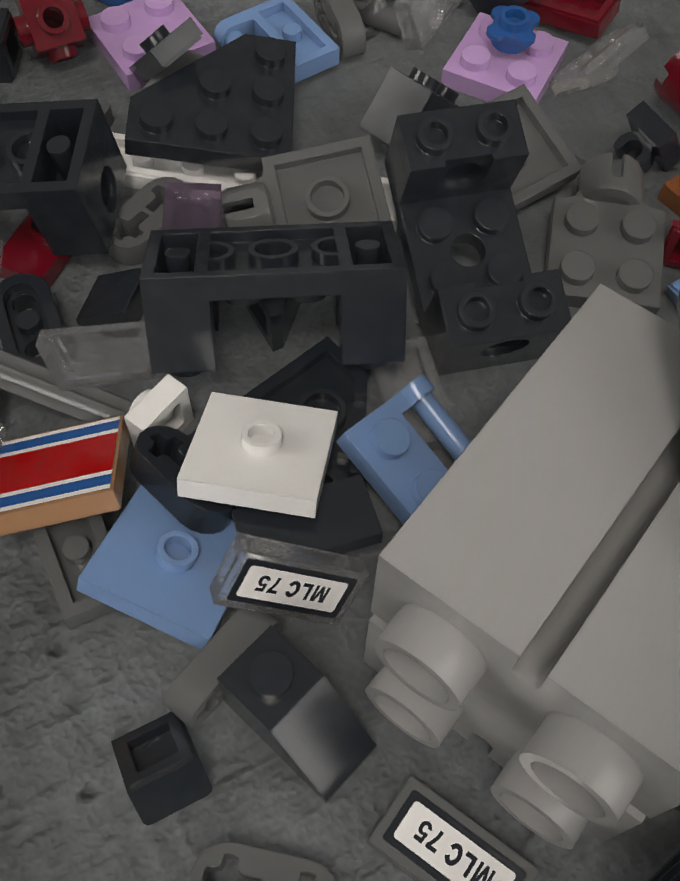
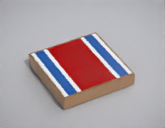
M124 415L0 442V536L121 509L130 439Z

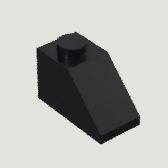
M272 625L217 677L224 702L325 803L335 795L376 749L377 745L325 675Z

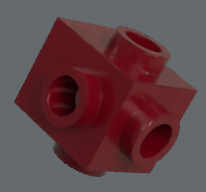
M15 0L20 15L12 17L23 49L32 47L36 59L48 57L51 64L61 63L79 56L77 48L84 46L87 39L85 32L91 30L89 18L82 0ZM54 20L58 23L59 28H50L44 21Z

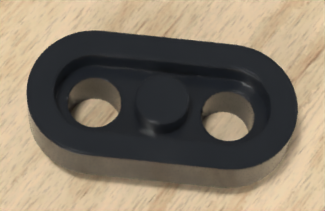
M27 273L12 275L0 282V339L3 349L61 372L69 362L70 347L49 285L41 277ZM45 353L41 356L35 357L38 354Z

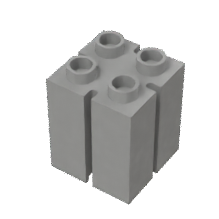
M601 283L379 554L370 610L374 614L369 619L363 658L366 664L378 672L366 687V695L372 704L391 723L411 738L431 748H438L451 729L466 740L469 739L472 733L480 736L492 747L488 757L503 767L490 787L494 798L526 828L544 840L564 849H573L584 830L602 843L641 824L646 816L652 819L680 805V329Z

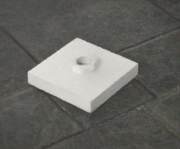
M212 392L178 474L177 495L315 518L337 428L338 411Z

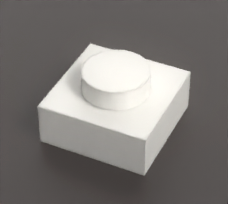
M169 374L153 389H147L140 393L133 401L129 412L124 416L134 447L139 433L146 428L169 426L182 432L194 420L187 387Z

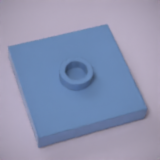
M140 485L78 577L76 590L201 650L214 636L231 603L227 596L245 564L233 519H231L230 524L223 531L214 534H201L192 531L182 525L157 499Z

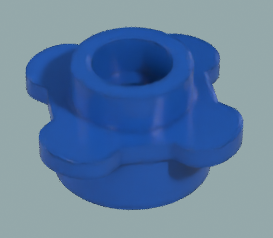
M517 5L497 6L492 9L491 18L494 21L493 24L487 27L486 35L497 50L507 54H517L534 44L536 34L533 32V29L540 22V17L537 13Z

